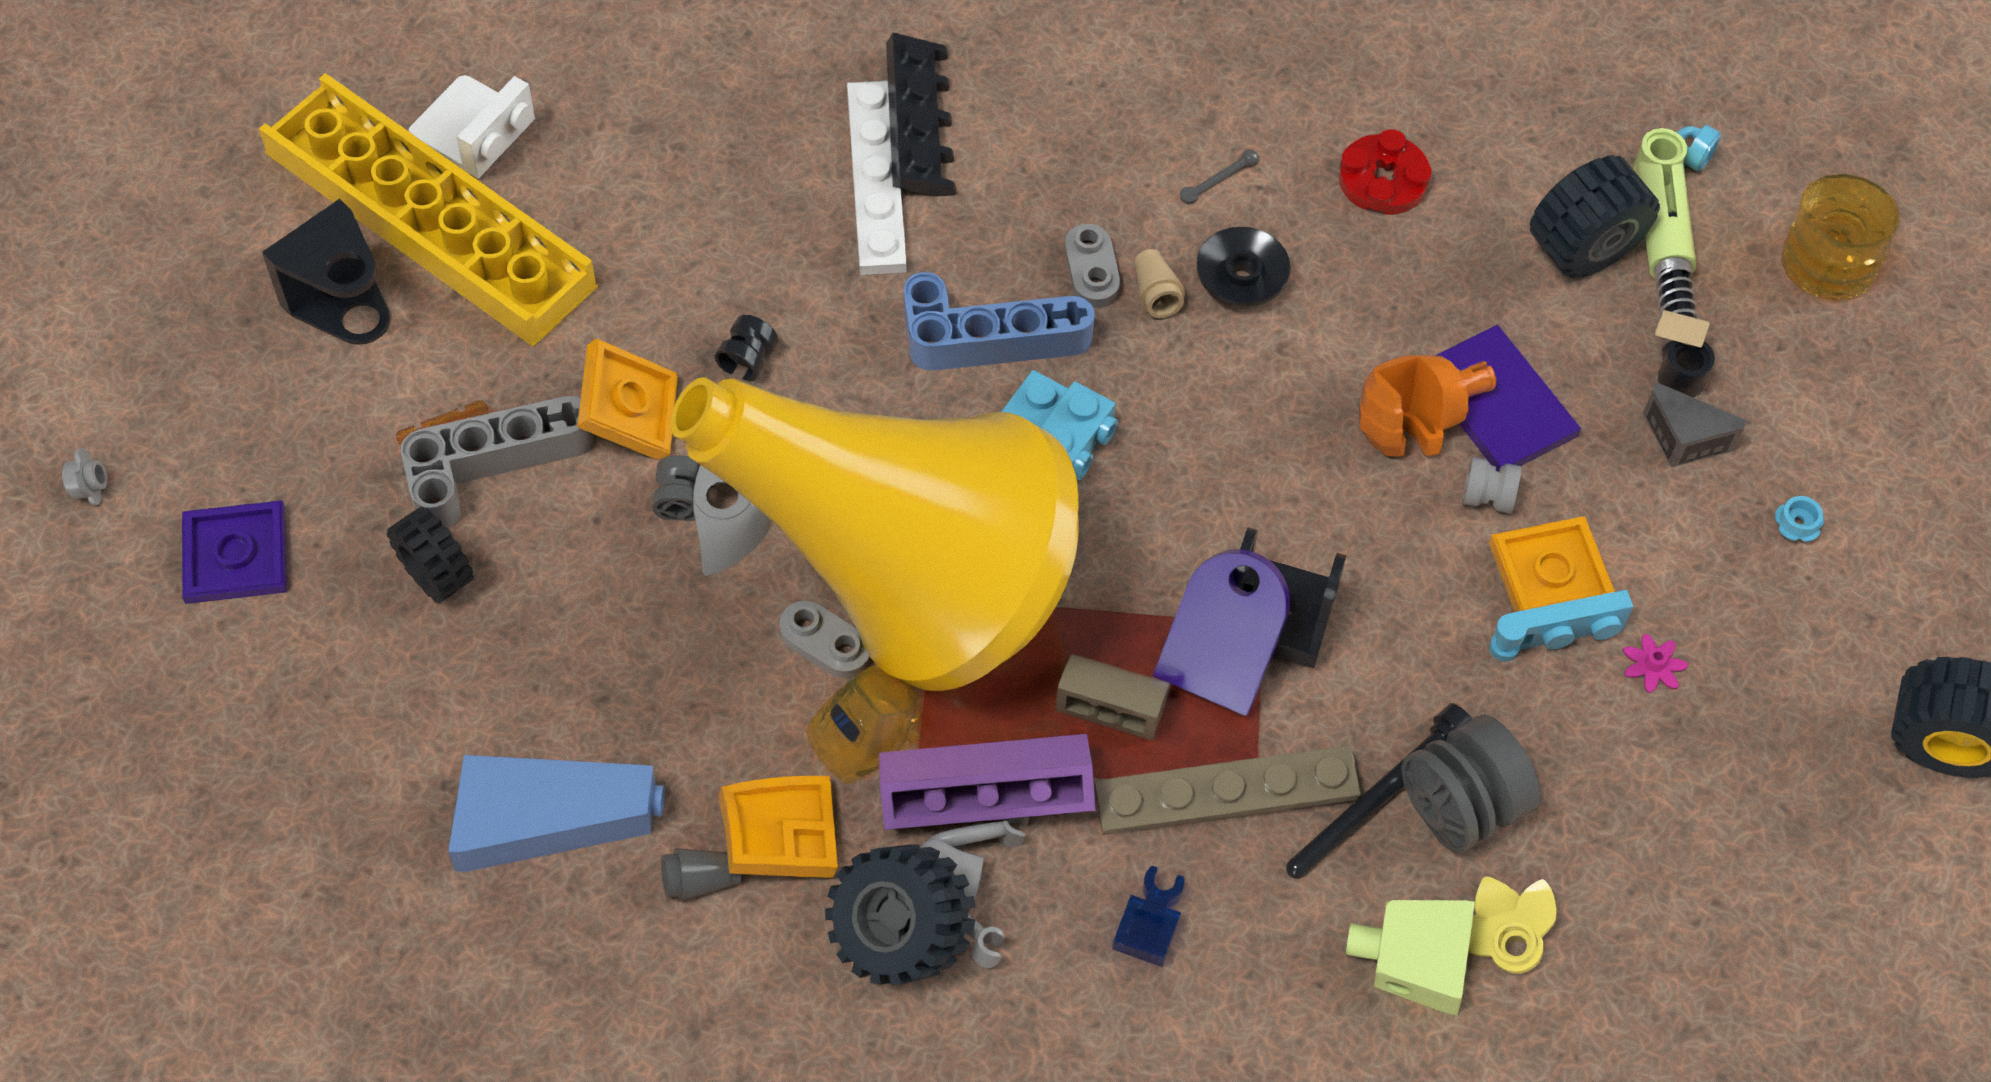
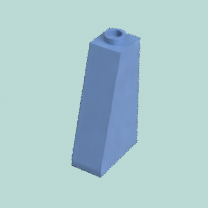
M464 755L448 850L455 871L468 872L651 834L653 817L663 816L665 786L657 785L654 767L651 765Z

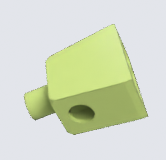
M1467 900L1386 902L1383 928L1350 923L1346 955L1378 960L1374 987L1449 1015L1458 1016L1462 1000L1475 902Z

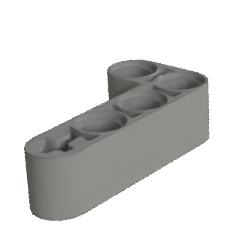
M564 396L411 432L404 438L401 444V456L414 509L416 510L421 506H424L425 509L428 508L434 516L436 515L441 520L444 527L449 528L458 521L461 514L456 484L576 457L586 453L593 447L595 434L577 428L581 398ZM527 436L530 437V438L525 439V440H517V439H519V438H521V437H527ZM481 447V449L477 451H469L473 448ZM433 458L431 461L420 463L425 459ZM435 499H443L438 503L429 504L430 501Z

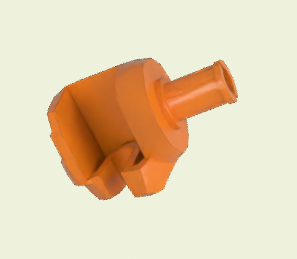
M1406 355L1374 367L1365 379L1359 404L1360 429L1367 435L1369 442L1386 456H1404L1406 439L1403 431L1415 437L1425 456L1437 455L1442 447L1444 430L1466 420L1468 398L1495 389L1496 376L1491 366H1487L1486 361H1481L1465 369L1458 370L1451 361L1443 356Z

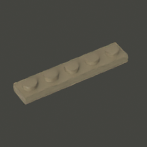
M1351 745L1095 780L1094 783L1102 835L1355 801L1361 795Z

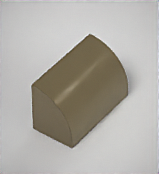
M1072 654L1057 688L1055 711L1153 741L1171 690V683Z

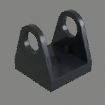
M338 199L262 252L279 304L291 317L355 345L374 342L387 331L390 324V314L375 281L377 268L374 258L352 210L342 200ZM356 306H370L378 311L380 314L379 323L373 330L367 333H351L342 324L344 315Z
M1247 528L1241 550L1255 552L1257 529ZM1336 553L1329 577L1271 561L1282 573L1287 583L1290 594L1289 610L1291 611L1273 653L1274 657L1315 668L1347 555ZM1242 565L1235 568L1233 579L1238 588L1247 592L1258 589L1259 576L1252 567Z

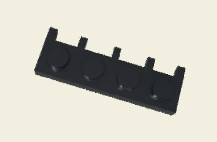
M893 32L886 42L893 187L932 196H955V182L943 179L941 174V163H953L954 151L949 147L941 146L939 139V127H951L952 117L949 112L939 110L937 104V92L949 91L950 84L946 76L936 74L935 61L947 60V47L942 44Z

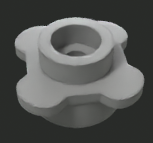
M85 448L77 449L74 453L75 460L67 461L63 466L62 479L64 487L71 498L75 500L88 498L92 506L100 505L101 489L107 486L108 481L106 469L99 460L93 461Z

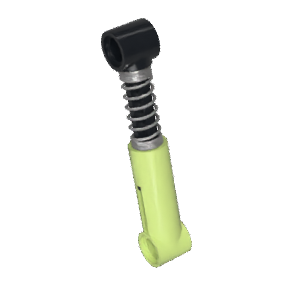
M1664 128L1653 129L1646 133L1633 164V170L1657 197L1660 204V210L1657 213L1658 217L1645 235L1649 273L1656 279L1657 296L1659 298L1658 306L1661 309L1660 318L1662 312L1666 310L1697 319L1698 313L1694 311L1697 303L1692 300L1695 297V292L1691 289L1694 286V282L1690 279L1696 269V257L1683 165L1687 154V145L1680 134ZM1663 338V362L1658 371L1657 380L1660 384L1693 398L1698 396L1704 389L1715 363V355L1712 348L1705 341L1702 347H1696Z

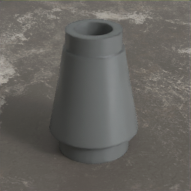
M675 848L674 854H665L661 857L662 883L666 897L678 896L679 901H683L741 883V874H729L727 852Z

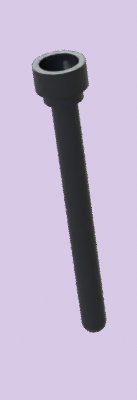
M1453 703L1448 704L1434 717V725L1430 728L1431 734L1408 755L1425 749V746L1433 741L1441 739L1446 742L1450 731L1471 720L1472 717L1460 706ZM1404 759L1288 861L1286 872L1291 878L1300 879L1305 876L1405 786L1401 769Z

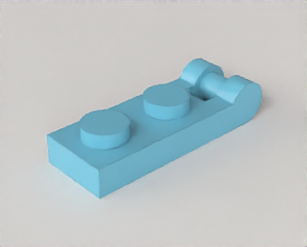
M1626 589L1508 613L1498 620L1494 631L1495 634L1492 636L1489 644V650L1497 660L1509 662L1514 660L1519 650L1541 645H1545L1550 650L1560 649L1571 644L1575 638L1593 635L1596 640L1608 639L1624 629L1634 606Z

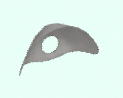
M700 465L693 491V509L700 542L702 570L704 575L707 576L733 566L751 553L765 537L770 525V518L739 492L737 501L731 507L719 509L711 506L706 497L708 490L717 483L726 482Z

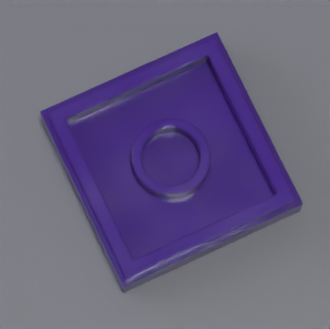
M283 500L182 511V598L185 604L287 592L286 520Z

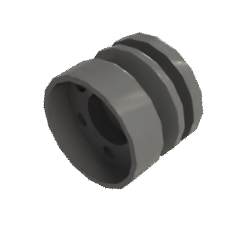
M1486 714L1476 716L1450 731L1446 742L1441 739L1427 744L1425 749L1415 751L1404 757L1401 766L1403 783L1413 807L1438 841L1445 848L1455 853L1465 852L1475 846L1477 841L1491 837L1496 825L1499 827L1509 826L1537 810L1541 801L1540 785L1534 767L1523 747L1509 729L1496 718Z

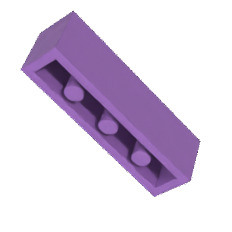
M1087 734L879 753L880 790L885 830L1095 811L1093 769Z

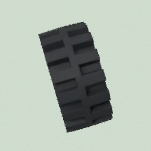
M424 506L419 507L387 529L388 532L386 534L390 539L391 547L396 551V557L403 563L408 575L413 577L417 585L423 589L428 597L431 596L434 602H442L474 579L472 575L473 570L468 564L467 556L462 553L461 546L453 539L449 529L444 527L441 520L436 515L434 516L428 508L425 509Z

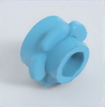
M1796 496L1789 499L1785 505H1780L1777 508L1775 522L1780 525L1779 532L1785 538L1791 541L1801 539L1803 542H1810L1820 535L1819 528L1824 524L1823 511L1815 500L1805 496ZM1795 519H1801L1803 524L1796 523Z

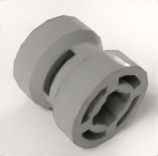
M1472 456L1466 476L1462 504L1478 507L1482 503L1488 504L1489 500H1491L1492 506L1496 511L1511 514L1518 492L1521 466L1506 463L1499 468V471H1496V466L1490 465L1487 459Z

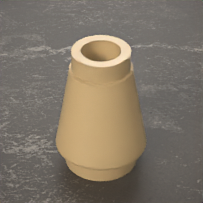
M1148 249L1139 253L1135 258L1141 307L1155 318H1167L1176 314L1184 304V286L1158 250Z

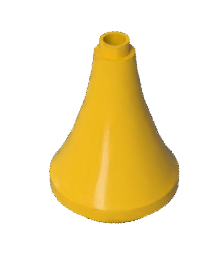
M705 377L692 381L682 391L674 405L670 419L671 432L674 437L686 442L689 457L728 483L777 524L834 591L859 631L863 645L874 663L887 674L912 686L929 691H944L967 685L983 677L999 664L1014 656L1033 639L1054 611L1066 588L1074 565L1079 536V502L1076 474L1072 461L1060 441L1050 432L1019 415L1008 412H990L972 417L921 420L842 412L780 396L734 378L724 379L719 383H715Z

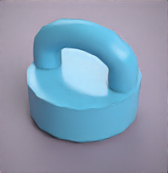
M1705 125L1702 129L1688 126L1678 130L1676 133L1680 134L1684 140L1690 137L1695 139L1690 147L1687 146V154L1683 164L1697 172L1699 170L1702 171L1722 138L1721 132L1709 125Z

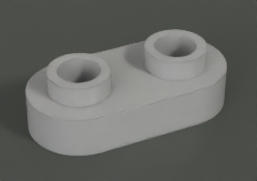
M1094 224L1075 226L1066 235L1064 248L1074 296L1086 299L1092 304L1093 308L1108 306L1116 300L1120 287V277L1111 238L1107 231L1100 226ZM1083 241H1092L1094 244H1084ZM1099 278L1103 281L1093 282L1090 279Z
M799 601L789 605L782 612L779 627L780 635L785 645L829 674L838 678H853L863 673L869 666L871 658L863 645L857 628L821 605L811 601ZM801 619H809L813 622L808 627H800L796 624ZM841 645H850L854 648L849 653H841L837 650Z

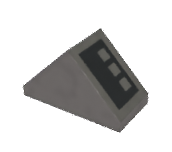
M1657 382L1643 411L1671 468L1733 451L1747 420Z

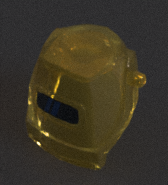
M875 665L860 672L838 689L814 715L805 733L820 762L834 776L848 785L855 783L859 777L879 769V753L903 751L909 742H917L920 735L917 733L916 728L922 714L917 709V698L912 686L887 674Z

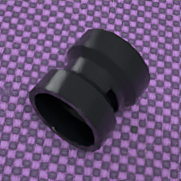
M743 314L738 316L730 329L731 338L722 342L714 357L718 366L724 372L731 375L739 364L747 367L748 370L742 379L751 382L756 379L763 367L762 358L772 353L779 339L775 330L767 322L758 317Z

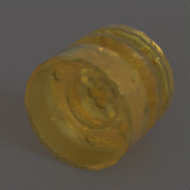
M1836 174L1826 175L1811 182L1801 195L1794 214V222L1790 226L1788 236L1783 244L1781 262L1786 275L1799 288L1816 297L1842 300L1855 298L1867 292L1877 280L1880 268L1885 261V254L1890 248L1899 226L1900 212L1894 199L1880 185L1864 177Z

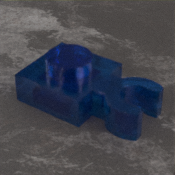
M1151 866L1147 870L1143 882V894L1146 899L1130 895L1113 940L1112 949L1163 967L1181 916V912L1168 907L1175 905L1180 900L1185 881L1184 876L1178 875L1171 889L1161 890L1155 885L1158 867Z

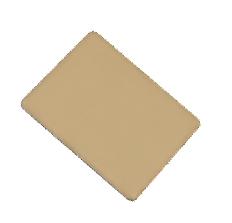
M1664 310L1655 335L1688 345L1702 347L1710 323Z

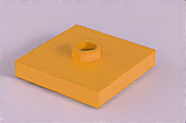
M595 338L587 345L577 428L654 459H663L669 456L672 440L670 419L676 400L678 373Z
M1585 516L1491 535L1489 546L1514 612L1615 592Z

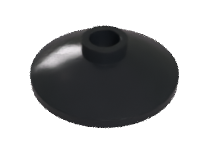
M1231 227L1216 232L1203 243L1197 256L1196 268L1200 282L1215 298L1236 306H1256L1274 299L1285 288L1290 275V260L1282 244L1270 234L1251 227ZM1244 271L1249 276H1240L1235 274V272Z

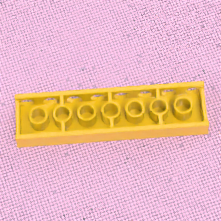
M326 73L319 78L321 86L276 124L270 127L265 123L259 128L266 150L265 154L333 203L338 199L342 200L352 210L355 219L532 347L541 341L598 288L591 259ZM336 96H338L341 99L344 105L337 99ZM401 141L408 147L411 153L403 146ZM435 166H437L441 170L442 174L435 168ZM468 189L471 190V191L474 193V195L477 197V199H475V198L471 195V193L468 191ZM501 212L505 214L511 222H508L501 214ZM535 236L543 242L546 248L538 242ZM570 261L579 268L580 272L573 267Z

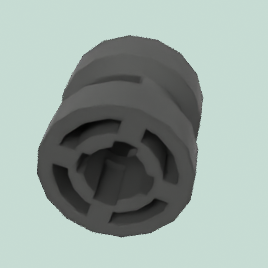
M684 455L667 456L657 464L656 482L659 484V488L653 495L652 509L658 517L664 520H695L693 491L700 464L690 457Z

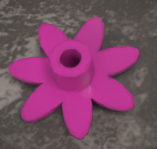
M1644 634L1641 641L1642 650L1636 647H1624V655L1636 662L1625 670L1624 675L1628 678H1637L1645 675L1644 687L1647 693L1655 690L1659 679L1670 689L1676 690L1679 683L1672 672L1686 670L1688 663L1677 658H1670L1676 647L1673 640L1657 647L1652 637Z

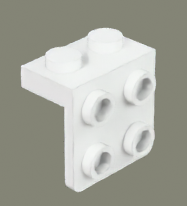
M467 75L460 76L410 126L409 132L458 167L479 179L535 120L529 84L514 76L499 92H496Z

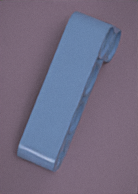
M931 272L916 273L909 277L904 284V321L909 354L912 362L924 370L934 371L1074 356L1085 352L1092 343L1095 311L1092 304L1079 296L949 308L946 286L938 275Z

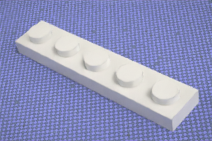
M888 81L847 83L860 275L905 273L906 252L901 188L893 187Z

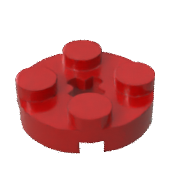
M1387 129L1382 131L1381 134L1367 135L1357 139L1343 151L1339 165V185L1349 201L1361 209L1368 211V208L1375 211H1383V214L1387 215L1404 213L1416 207L1422 201L1432 175V169L1425 154L1415 144L1406 140L1405 135L1396 129ZM1377 168L1392 170L1393 180H1388L1385 176L1379 178L1374 176Z

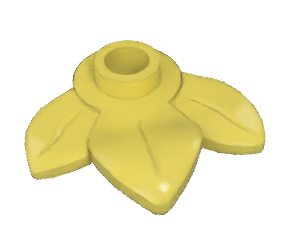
M1485 876L1478 887L1475 897L1476 915H1473L1468 952L1476 956L1492 957L1495 964L1508 973L1521 974L1536 967L1542 959L1544 952L1542 937L1552 928L1557 915L1555 897L1548 883L1545 880L1537 881L1519 896L1516 891L1506 884ZM1512 942H1524L1527 945L1525 952L1519 956L1510 955L1507 952V948Z

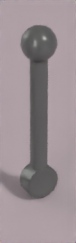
M1251 149L1245 150L1241 155V159L1195 188L1190 186L1184 187L1180 192L1181 201L1185 204H1194L1198 200L1199 195L1245 166H1255L1259 160L1257 152Z

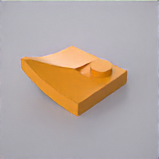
M830 776L773 777L721 787L719 805L725 829L729 874L834 877L838 864Z

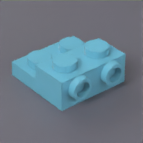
M1035 370L1031 371L1001 411L1019 415L1056 437L1066 449L1072 461L1076 479L1081 480L1087 473L1093 460L1091 452L1098 443L1106 445L1111 440L1118 426V419L1114 418L1115 402L1076 381L1068 389Z

